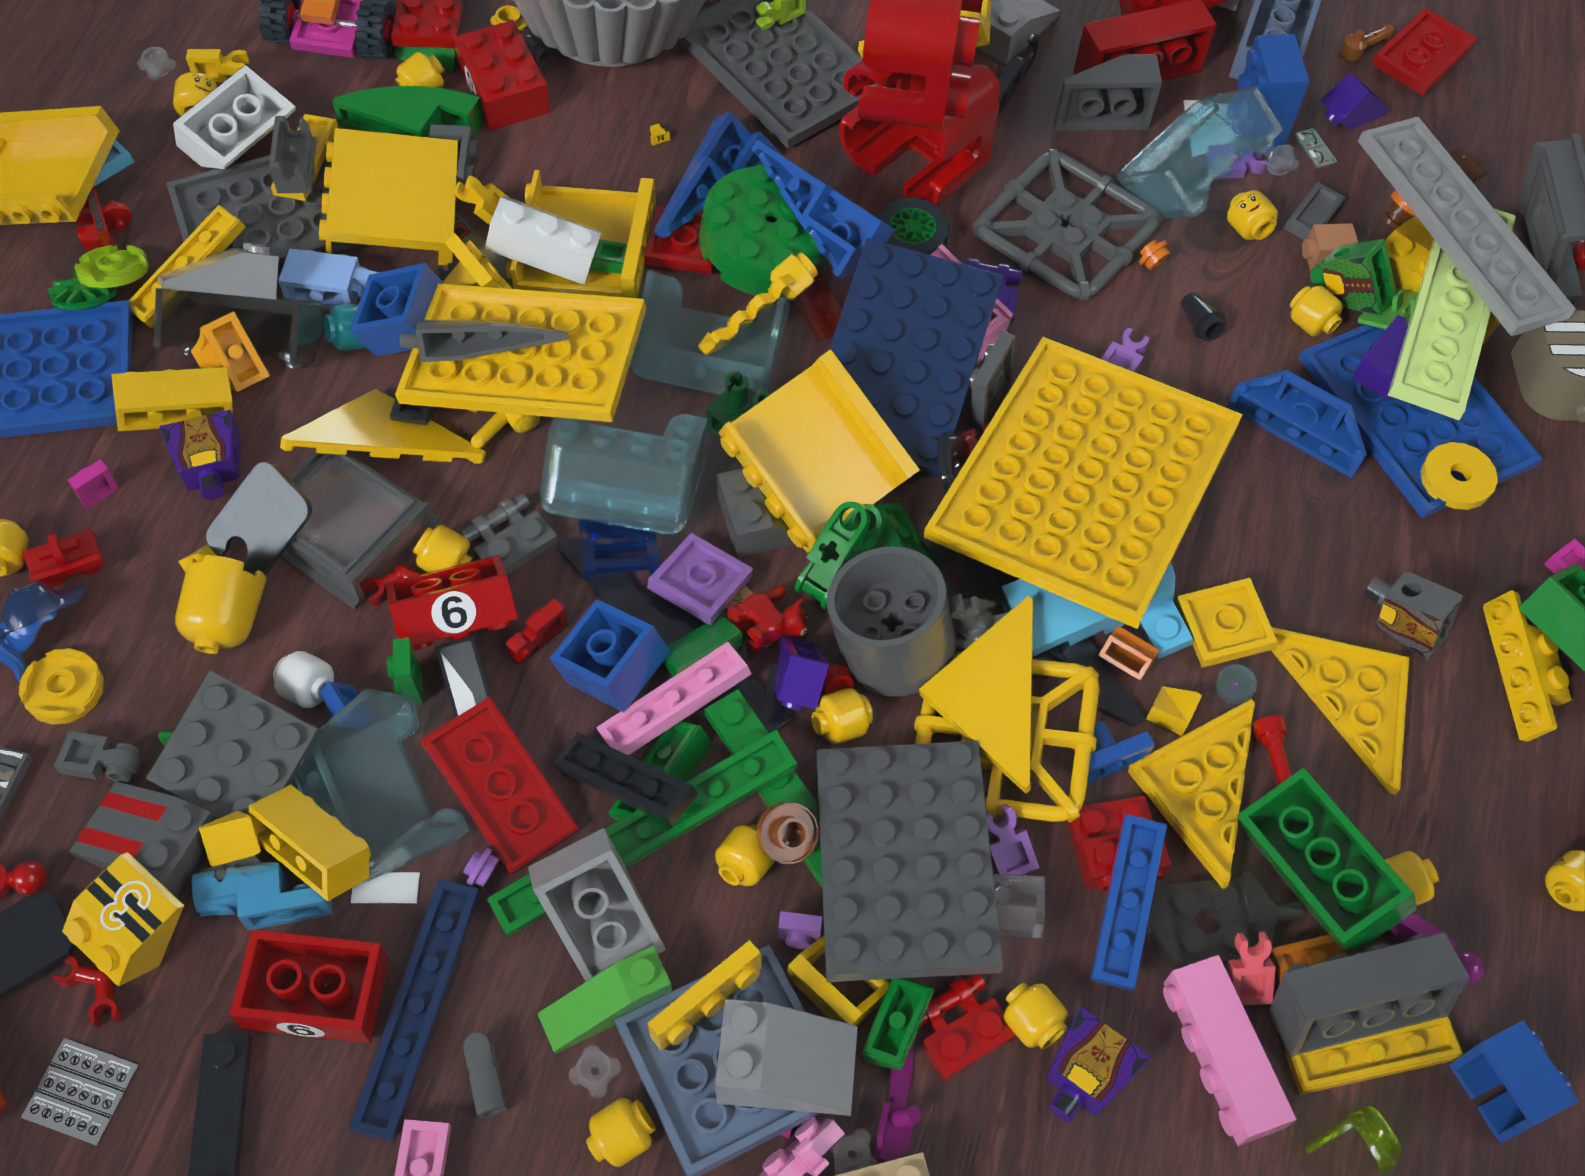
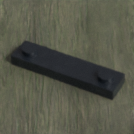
M579 732L576 733L553 761L560 772L671 826L676 824L698 795L691 784Z
M249 1032L204 1034L188 1176H239L253 1038Z

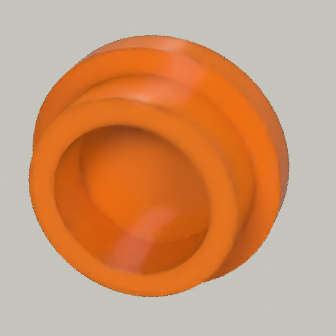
M1153 240L1140 251L1142 257L1139 260V264L1142 267L1146 265L1150 271L1162 264L1171 255L1167 248L1169 244L1166 240L1160 243L1157 240Z

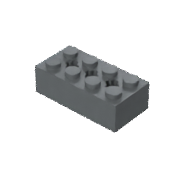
M1445 932L1432 936L1418 934L1407 939L1404 943L1388 946L1385 943L1377 944L1364 953L1352 956L1341 953L1332 956L1324 963L1309 966L1307 963H1301L1290 967L1284 972L1268 1014L1289 1059H1291V1057L1448 1017L1468 983L1470 976Z

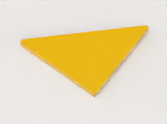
M374 389L282 436L280 448L284 451H292L296 447L316 448V453L346 455L347 450L370 452V457L399 459L400 454L423 455V461L452 462L453 458H466L473 462V464H482L486 456V451L481 448H474L470 442L430 420L427 426L391 420L390 413L395 399L378 389Z
M1029 595L919 688L920 696L968 741H978L979 751L1025 794L1030 791L1033 599Z
M1272 627L1278 643L1276 649L1271 651L1390 794L1396 795L1401 785L1409 657Z
M1252 699L1130 764L1128 769L1130 776L1222 889L1228 887L1231 877V866L1238 827L1237 815L1239 814L1255 706V702Z

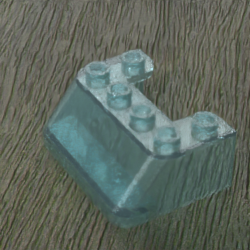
M1257 86L1207 96L1190 106L1117 174V179L1125 190L1149 203L1153 208L1158 209L1161 212L1162 218L1194 217L1206 209V202L1209 199L1207 191L1211 188L1210 183L1215 178L1229 172L1233 168L1232 163L1238 157L1255 151L1257 154H1261L1270 149L1275 144L1274 139L1284 129Z
M689 414L677 415L669 420L664 436L595 425L591 420L554 417L548 432L540 487L541 506L547 512L556 515L663 534H674L681 531L686 526L706 460L708 418Z

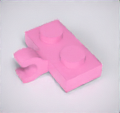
M821 1116L817 1119L813 1117L796 1130L794 1135L797 1139L785 1150L779 1149L765 1160L762 1165L764 1171L759 1176H802L806 1172L812 1176H818L830 1164L822 1156L845 1133L834 1120Z

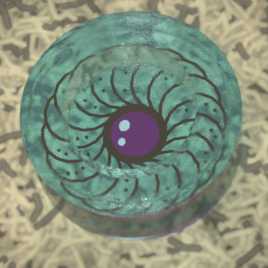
M1228 665L1222 669L1216 679V691L1224 701L1239 705L1251 699L1257 688V679L1254 673L1243 665Z

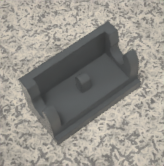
M275 116L269 169L277 193H312L317 147L316 137H312L309 124L305 119L300 118V130H293L288 126L289 122L285 116Z

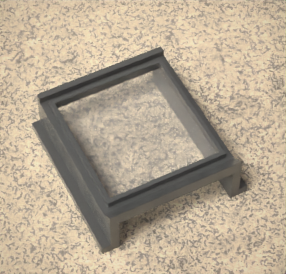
M1572 134L1571 139L1534 143L1517 211L1524 215L1533 257L1567 299L1572 301L1573 304H1580L1583 293L1570 242L1585 240V153L1580 134Z
M315 450L288 476L311 502L312 515L280 558L356 610L366 600L360 582L417 523L426 528L434 529L441 519L432 512L429 502L420 501L349 453L346 455L316 453Z

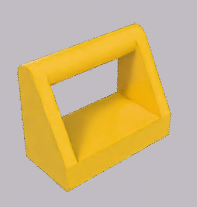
M823 935L788 965L787 979L827 1018L859 1026L884 1000L891 982L887 979L864 980L875 992L855 1007L812 966L825 952V935Z

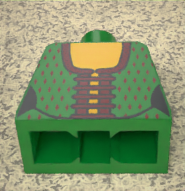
M1385 239L1341 245L1322 260L1321 265H1315L1311 270V282L1314 285H1325L1326 289L1342 302L1343 308L1380 315L1392 303V299L1397 293Z

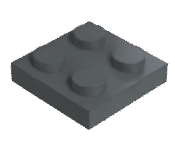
M1002 331L995 344L990 343L987 346L981 368H975L971 374L969 389L972 390V395L967 410L971 412L972 428L984 432L983 427L991 420L1012 382L1015 335Z

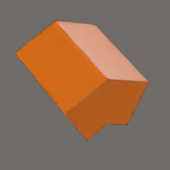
M1117 626L1098 656L1135 678L1142 680L1154 663L1160 650Z

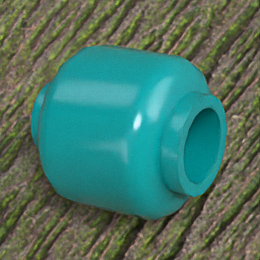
M359 303L336 305L331 309L330 314L325 315L326 339L328 343H333L339 351L367 349L350 332Z

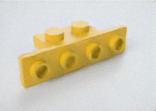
M1511 590L1485 603L1483 611L1519 739L1528 742L1556 730L1557 723L1551 704L1561 706L1572 701L1568 689L1569 678L1562 669L1558 656L1559 647L1538 627L1527 623L1525 614L1518 609L1522 604L1519 593Z

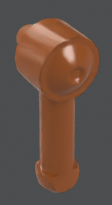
M1385 24L1380 29L1365 36L1363 30H1356L1354 34H1348L1345 37L1340 49V55L1348 61H1359L1366 48L1393 38L1395 28L1391 24Z

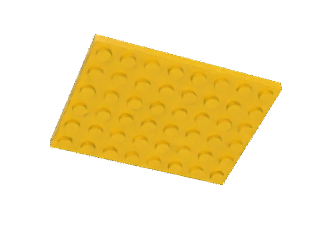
M1042 337L925 527L923 538L1138 629L1231 442L1243 414Z

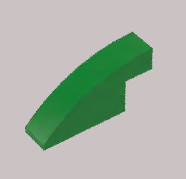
M391 86L374 88L337 96L332 101L338 125L352 130L430 138L431 124L471 126L473 137L484 122L480 97L437 87Z

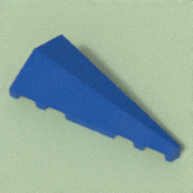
M731 112L716 117L657 222L653 233L663 238L670 236L673 231L692 220L695 215L703 210L707 194L718 180L738 169L763 164L759 157L751 150L756 139L778 153L780 152L760 131L751 134Z
M756 139L751 150L759 157L766 168L765 171L775 181L781 190V195L803 228L810 233L818 245L817 249L821 255L826 257L833 268V273L837 277L844 279L855 272L866 238L884 243L888 241L894 231L893 227Z

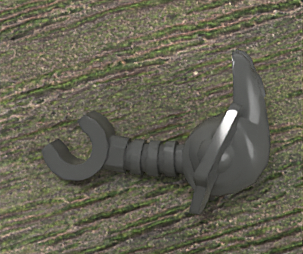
M961 594L949 598L952 619H959L956 629L961 637L964 638L956 640V647L966 649L1007 613L992 615L988 611L989 609L996 608V602L992 600L978 599L976 596L962 600Z

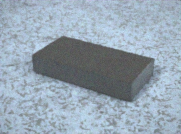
M1317 182L1286 221L1283 229L1303 240L1307 239L1313 225L1328 224L1343 205L1346 197Z

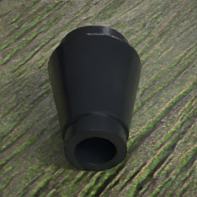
M1196 292L1189 293L1182 299L1181 307L1196 337L1204 341H1212L1223 334L1227 326L1224 313Z

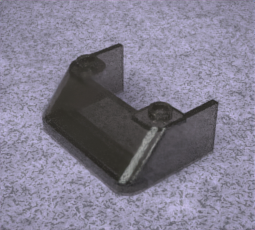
M156 288L153 347H181L182 354L193 355L191 350L200 337V327L234 311L257 354L277 356L278 359L285 360L286 367L307 368V363L315 362L325 332L324 318L325 315L329 314L330 304L276 297L275 300Z

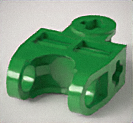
M845 502L839 505L806 558L810 562L799 575L795 584V591L800 594L807 593L821 602V608L828 611L827 594L831 581L839 569L849 560L873 549L885 525L882 511L875 505L858 502ZM850 508H854L852 512L849 513L847 518L843 521L842 519L845 511H847ZM868 510L872 511L876 516V525L871 531H868L870 524ZM861 514V522L858 526L857 520Z

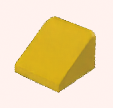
M235 811L198 827L210 866L212 867L252 857L261 852L252 819L248 814Z

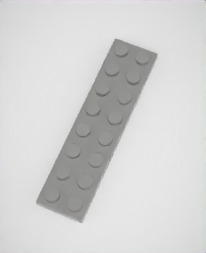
M1419 117L1366 130L1361 133L1358 140L1359 144L1511 337L1571 317L1576 308Z

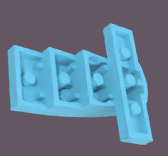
M1171 563L1140 623L1150 645L1160 650L1157 659L1193 645V638L1174 604L1175 573ZM1021 579L1002 586L1003 593L1011 610L1028 595L1033 599V656L1066 641L1071 646L1102 630L1106 635L1114 631L1117 626L1125 625L1120 621Z

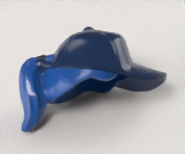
M34 580L18 589H10L9 597L4 602L1 612L0 662L14 672L17 681H20L26 670L22 653L35 641L41 626L56 617L58 609L68 607L78 602L86 592L84 584L57 592L43 582Z

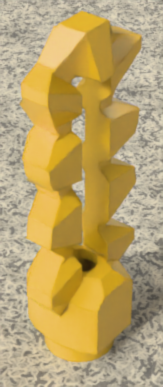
M801 252L796 256L791 254L771 272L770 280L772 284L768 288V293L756 295L748 303L746 311L738 310L727 322V327H720L711 334L708 331L698 345L700 351L705 356H708L725 346L735 337L741 326L750 325L756 318V314L769 309L776 303L780 295H783L787 300H794L813 284V278L818 275V271L813 263Z

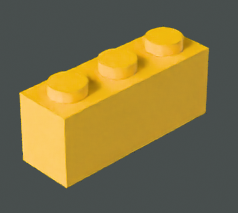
M204 367L201 369L184 370L167 369L151 372L130 371L111 374L118 431L160 429V426L229 409L233 414L227 367Z
M289 785L249 805V816L252 819L259 845L325 900L330 901L369 879V858L371 857V852L366 841L354 835L335 816H330L316 805L311 797L305 796L294 786Z

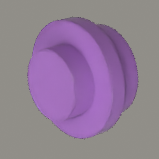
M487 847L483 854L477 851L474 852L463 871L464 874L469 876L466 882L468 886L472 887L475 884L482 889L484 888L500 860L491 855L493 850Z

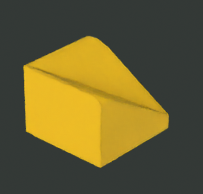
M1162 686L1146 719L1182 736L1202 694Z

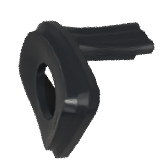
M952 431L943 432L937 445V457L941 480L944 485V495L948 492L967 460L964 442L960 436L954 435ZM919 470L908 479L922 480L939 476Z

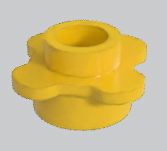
M510 5L497 9L495 15L490 19L491 25L514 20L520 31L527 28V23L521 19L518 8Z

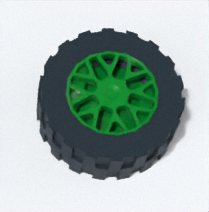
M906 197L900 198L898 201L889 202V205L884 206L881 209L880 215L878 214L877 218L894 228L886 242L888 244L928 255L936 251L941 244L947 248L950 229L945 213H942L940 207L931 204L928 200L924 201L915 197L911 199Z

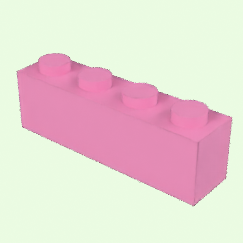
M1216 955L1173 970L1164 981V998L1172 1012L1176 1011L1183 1025L1181 1029L1182 1038L1188 1050L1195 1052L1202 1067L1200 1069L1202 1083L1208 1093L1214 1094L1221 1109L1219 1111V1119L1226 1134L1233 1136L1237 1146L1283 1130L1297 1119L1220 956Z

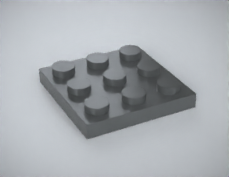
M210 670L146 779L189 803L210 811L217 818L235 811L249 815L250 804L289 786L321 729L219 673Z

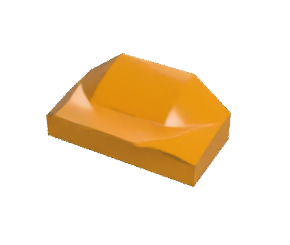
M234 311L200 327V337L191 350L200 368L227 367L230 388L235 392H239L270 376Z

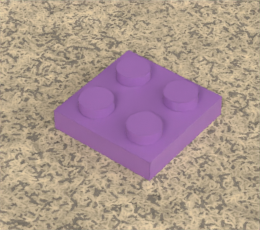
M690 533L649 577L647 589L711 625L752 579L753 568Z

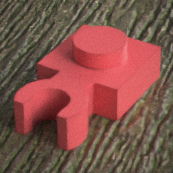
M1259 932V941L1257 945L1248 948V941L1244 934L1237 933L1235 947L1241 958L1238 960H1228V975L1243 1006L1272 1004L1275 965L1270 958H1267L1271 953L1272 945L1265 932Z

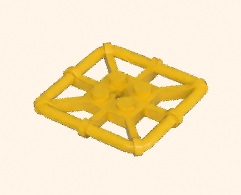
M955 652L953 659H955L962 652ZM1033 659L1032 675L1069 678L1043 697L1032 696L1030 775L1033 776L1057 806L1000 799L1004 773L979 751L981 769L991 770L988 796L984 797L985 808L993 819H997L998 815L1005 816L1002 805L1006 803L1015 811L1017 818L1049 822H1062L1066 820L1073 822L1080 817L1079 811L1083 806L1086 795L1091 753L1096 750L1097 739L1094 737L1100 692L1099 674L1091 666L1086 667L1076 663ZM1079 690H1084L1078 732L1046 729L1048 712ZM923 699L921 714L916 717L914 729L917 731L915 744L931 743L932 735L935 733L962 734L944 717H936L937 711ZM962 735L961 742H962V741H968V740ZM1043 745L1067 747L1075 750L1069 797L1041 766Z

